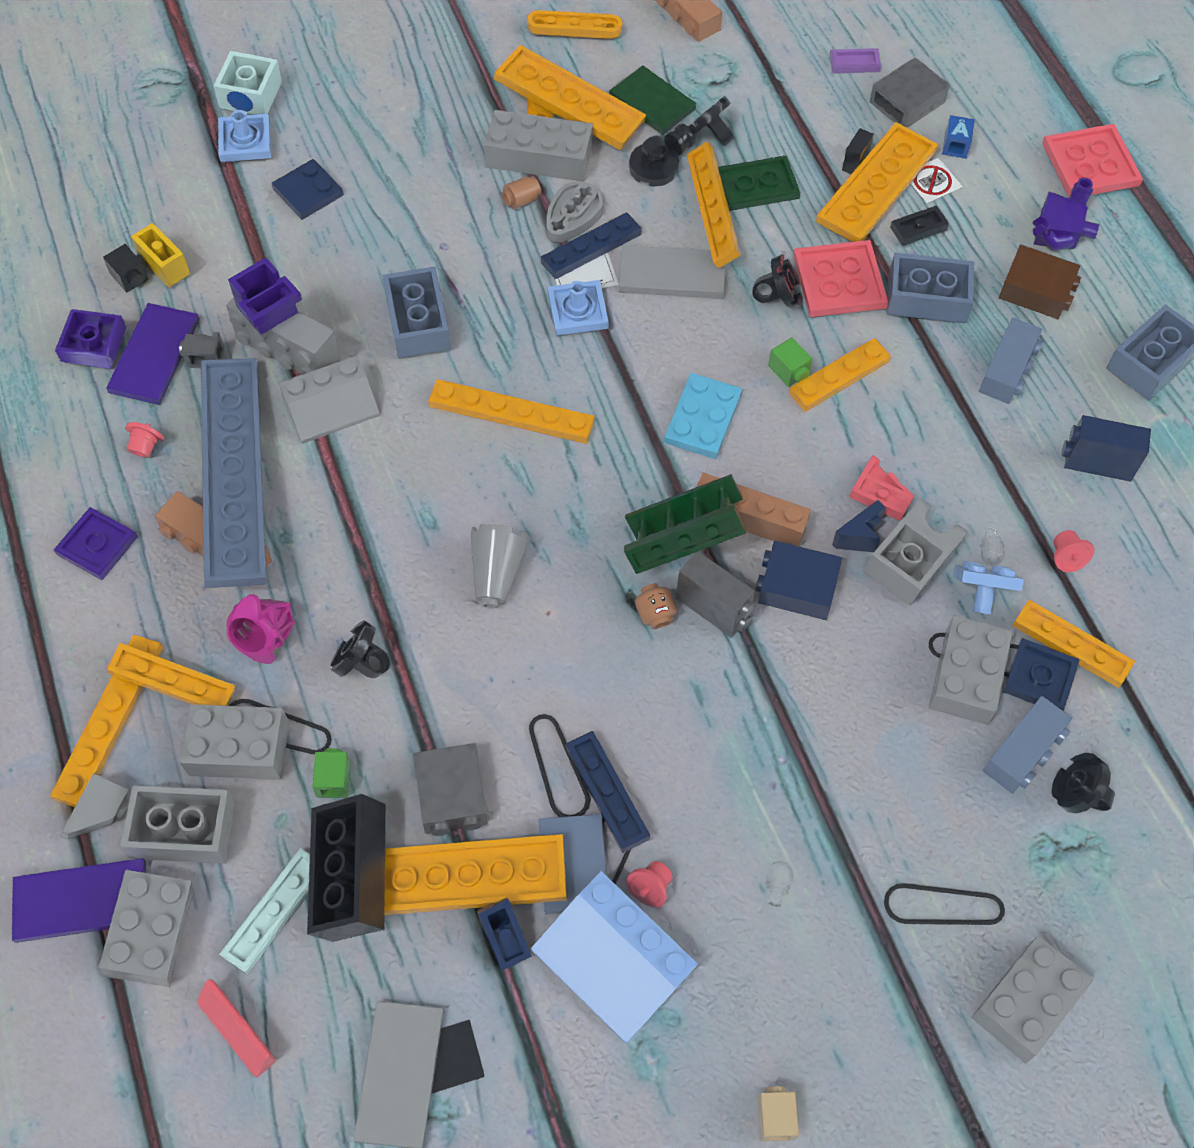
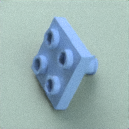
M236 110L231 114V117H219L218 140L220 161L230 162L271 158L269 114L247 115L243 110Z
M600 280L588 282L574 281L571 284L547 287L556 336L609 328Z
M964 561L963 566L955 565L953 574L955 578L963 583L977 585L972 611L984 614L992 613L991 608L995 588L1022 591L1024 579L1016 575V571L1011 570L1009 567L993 565L992 570H988L981 563Z

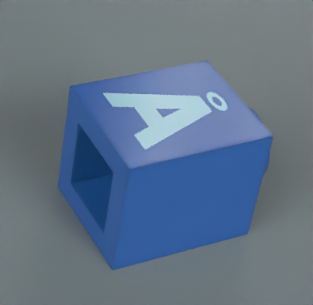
M950 115L945 131L942 155L967 158L972 143L975 119Z

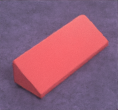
M208 979L198 998V1005L255 1077H259L276 1062V1058L214 980Z

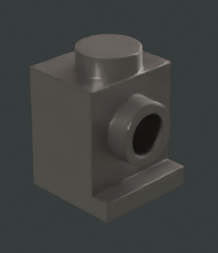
M214 332L213 336L186 334L185 339L181 340L179 346L180 356H183L187 368L201 369V360L222 359L225 349L219 332Z

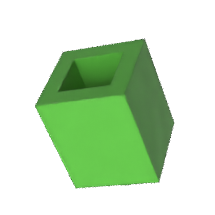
M791 337L771 349L768 366L787 387H790L809 376L812 358Z
M329 748L324 750V752H315L312 788L317 798H348L351 763L347 752L336 748Z

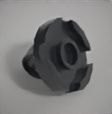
M725 95L693 122L696 127L693 124L689 125L694 135L704 126H707L723 146H726L735 138L719 117V114L731 104Z
M658 135L649 137L642 145L637 146L632 151L629 159L631 176L639 183L641 180L648 182L651 187L664 186L672 182L674 175L679 169L677 153L666 145L663 138Z
M784 254L773 257L771 259L772 272L757 278L754 282L752 294L758 302L767 303L781 298L789 308L801 304L802 295L801 293L796 294L795 285L799 284L797 275L789 259L784 260ZM768 284L772 292L769 295H762L758 292V285Z
M365 620L359 622L350 631L354 635L347 642L343 640L331 661L330 666L333 668L330 670L340 677L347 675L353 668L369 678H377L387 672L390 667L388 654L372 643L376 628ZM370 656H374L379 660L380 670H374L370 666Z
M1082 753L1070 759L1074 763L1066 770L1062 767L1060 768L1053 781L1051 791L1052 796L1057 800V804L1069 813L1076 814L1087 811L1090 808L1100 811H1108L1112 808L1115 792L1109 787L1111 772L1109 766L1099 757L1092 753Z

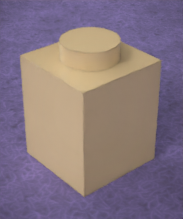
M782 1086L765 1088L766 1093H761L757 1098L761 1142L796 1140L799 1136L796 1093L786 1092V1087Z

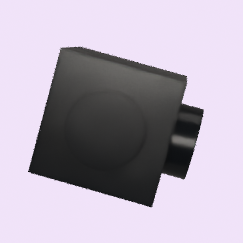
M126 244L103 256L109 274L126 293L149 280L145 271L148 267L145 260L140 254L135 255Z

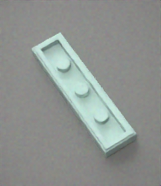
M302 848L298 850L219 955L246 975H248L308 895L310 854Z

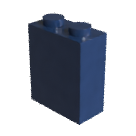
M1082 415L1078 425L1072 426L1069 441H1064L1061 456L1065 457L1064 468L1131 482L1149 453L1151 429Z
M774 540L772 550H765L762 567L767 568L765 576L759 574L755 591L760 592L758 603L827 621L843 557Z

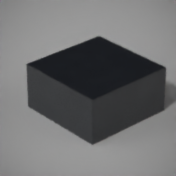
M861 128L858 129L846 148L842 171L852 174L870 152L873 133Z

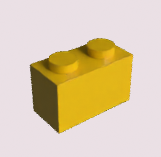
M153 223L131 236L137 254L143 257L147 266L168 288L190 274L184 254Z

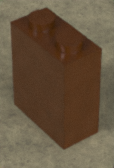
M1020 244L998 298L1059 320L1062 311H1068L1074 296L1069 294L1071 291L1076 292L1082 277L1077 276L1081 265Z

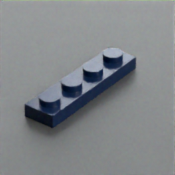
M626 212L542 255L541 264L556 280L640 236L641 227Z
M591 731L566 743V750L621 852L624 853L650 840V834L595 733Z

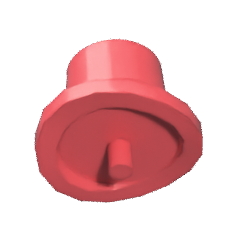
M129 422L125 427L126 431L130 432V439L126 450L137 456L150 458L154 445L157 444L158 440L164 441L165 437L151 428V425L148 423L144 425L142 423Z
M1072 530L1063 531L1054 539L1053 543L1056 548L1054 561L1057 568L1063 572L1070 573L1083 568L1094 554L1092 543L1088 540H1080L1076 532Z
M653 861L645 869L641 868L632 871L626 879V885L630 893L639 901L648 906L659 908L666 902V888L672 881L673 876L665 864Z

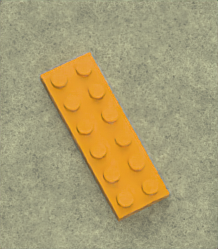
M519 45L494 74V80L565 120L593 123V135L620 151L645 121L646 114L522 45Z
M895 122L817 214L816 222L851 242L864 241L936 153L939 144Z
M563 834L385 849V915L481 908L494 904L506 897L511 905L567 901Z

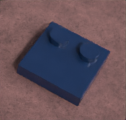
M314 159L272 182L273 190L301 220L344 196L343 189Z
M1022 638L1018 644L1003 692L1033 704L1043 696L1064 711L1080 659Z

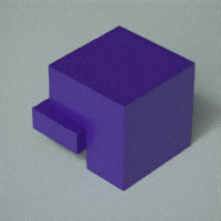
M266 257L228 279L236 307L260 335L298 313L296 303L302 300L301 293L286 276L280 278L278 270Z

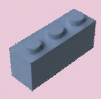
M1012 317L978 392L1007 404L1010 403L1013 394L1019 396L1025 383L1021 376L1022 374L1028 376L1034 363L1030 356L1031 354L1037 356L1043 343L1042 340H1039L1042 328Z
M1041 696L990 758L982 771L1012 794L1019 786L1025 789L1036 776L1032 769L1036 764L1043 767L1053 754L1049 750L1052 744L1055 742L1060 745L1070 733V730L1066 727L1072 720V717Z

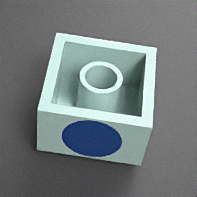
M230 51L214 84L219 108L233 111L243 110L253 115L268 114L282 83L277 59Z

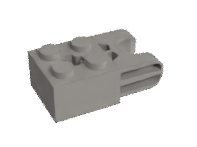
M920 499L886 537L872 554L863 570L864 573L909 606L949 559L968 533L967 530L959 525H955L952 530L944 533L931 529L926 522V514L931 505L923 499Z

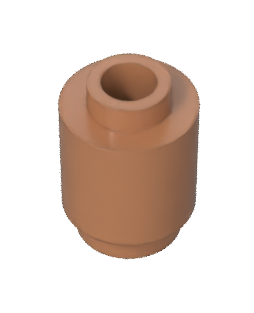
M525 176L504 185L501 195L506 206L517 209L536 201L537 197L541 195V188L535 177L529 178Z

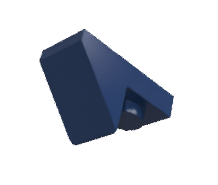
M879 500L874 502L836 531L832 546L835 549L875 552L881 539L874 531L882 525V517L886 507Z
M507 897L477 911L482 930L489 940L502 971L532 957Z

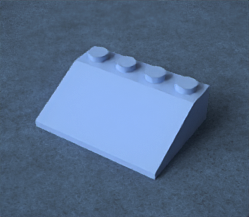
M602 871L579 893L531 948V951L626 1044L698 965Z

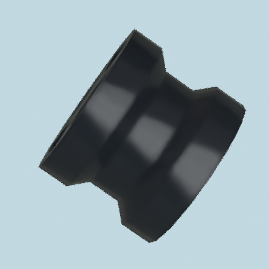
M681 123L676 126L674 132H668L664 136V142L680 156L685 152V148H690L695 144L696 138L691 128Z

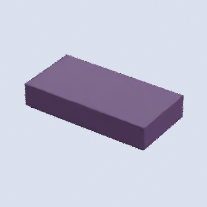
M878 48L830 50L829 57L832 74L880 72L881 61Z

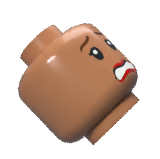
M657 583L641 588L642 593L635 599V605L642 623L651 626L652 629L662 628L673 623V617L677 614V607L671 590L667 587H658Z

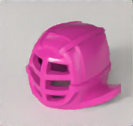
M249 594L233 607L232 612L228 616L226 621L228 639L234 647L252 660L265 664L273 663L276 657L272 651L284 644L293 625H295L291 604L273 599H259L257 595ZM244 622H245V624L247 625V627L249 628L250 632H248V631L246 630V628L244 627V625H243Z

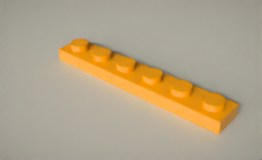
M706 141L689 152L687 158L712 260L718 268H721L741 256L714 150L710 143Z
M436 379L428 400L429 407L585 444L588 443L594 424V415Z
M134 634L128 646L159 657L163 649L161 643ZM113 675L111 676L50 795L53 800L73 807L77 805L92 775L96 774L99 776L143 686Z

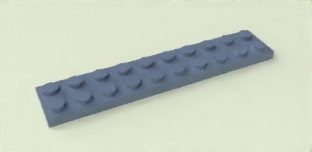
M257 358L201 360L205 588L267 585Z

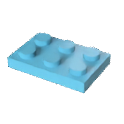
M690 373L664 436V443L717 459L741 397L742 388Z

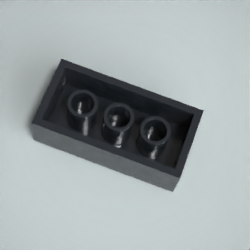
M359 794L311 808L308 935L335 942L384 930L385 803Z

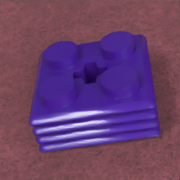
M71 309L55 348L60 362L107 369L112 368L127 328L124 319H122L123 317L121 315Z

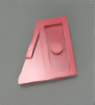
M872 456L854 485L849 497L867 506L879 500L886 507L884 514L901 521L911 505L914 495L899 483L892 472L887 474L878 465L880 460Z

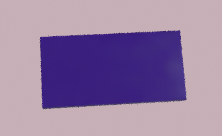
M147 303L106 387L108 393L160 405L182 359L179 352L180 342L185 339L186 334L194 333L200 320L198 314Z
M140 858L13 877L12 941L20 943L109 929L125 870L146 873V861Z

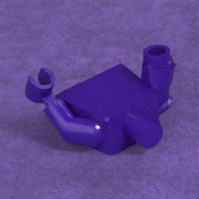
M1080 178L1073 185L1069 198L1048 192L1040 217L1032 222L1035 226L1032 230L1035 236L1034 245L1047 246L1053 251L1075 249L1081 236L1091 239L1096 238L1099 224L1085 221L1088 209L1086 203L1093 192V183L1090 179Z

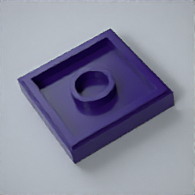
M89 507L54 548V552L59 557L103 580L138 538V535L130 528Z

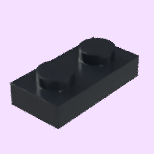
M936 205L895 219L891 222L890 228L901 245L904 246L948 230L949 222Z

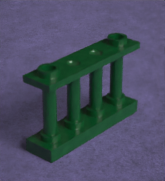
M732 474L625 515V519L637 541L624 545V553L636 574L746 534V527L735 504H733L743 500V496Z

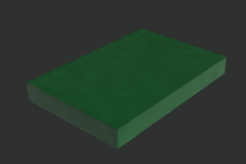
M643 65L609 90L610 95L646 114L644 122L661 135H664L696 109V102Z
M786 155L718 167L729 211L800 199L801 192Z

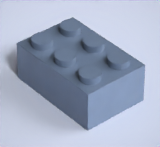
M894 253L889 271L887 314L966 323L973 306L974 261Z
M436 267L382 275L398 358L451 350L449 328Z
M1165 304L1115 349L1106 369L1150 401L1194 359V324Z

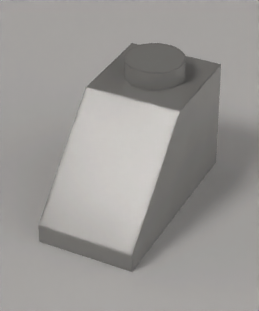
M93 774L68 819L61 837L68 840L111 825L116 816L122 818L129 805V800L125 799L129 789Z

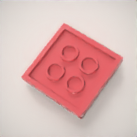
M1115 124L1049 135L1043 139L1042 144L1068 197H1070L1073 185L1080 178H1088L1092 181L1093 192L1091 195L1137 187L1143 181Z
M870 240L794 249L793 257L809 317L887 308L888 299Z

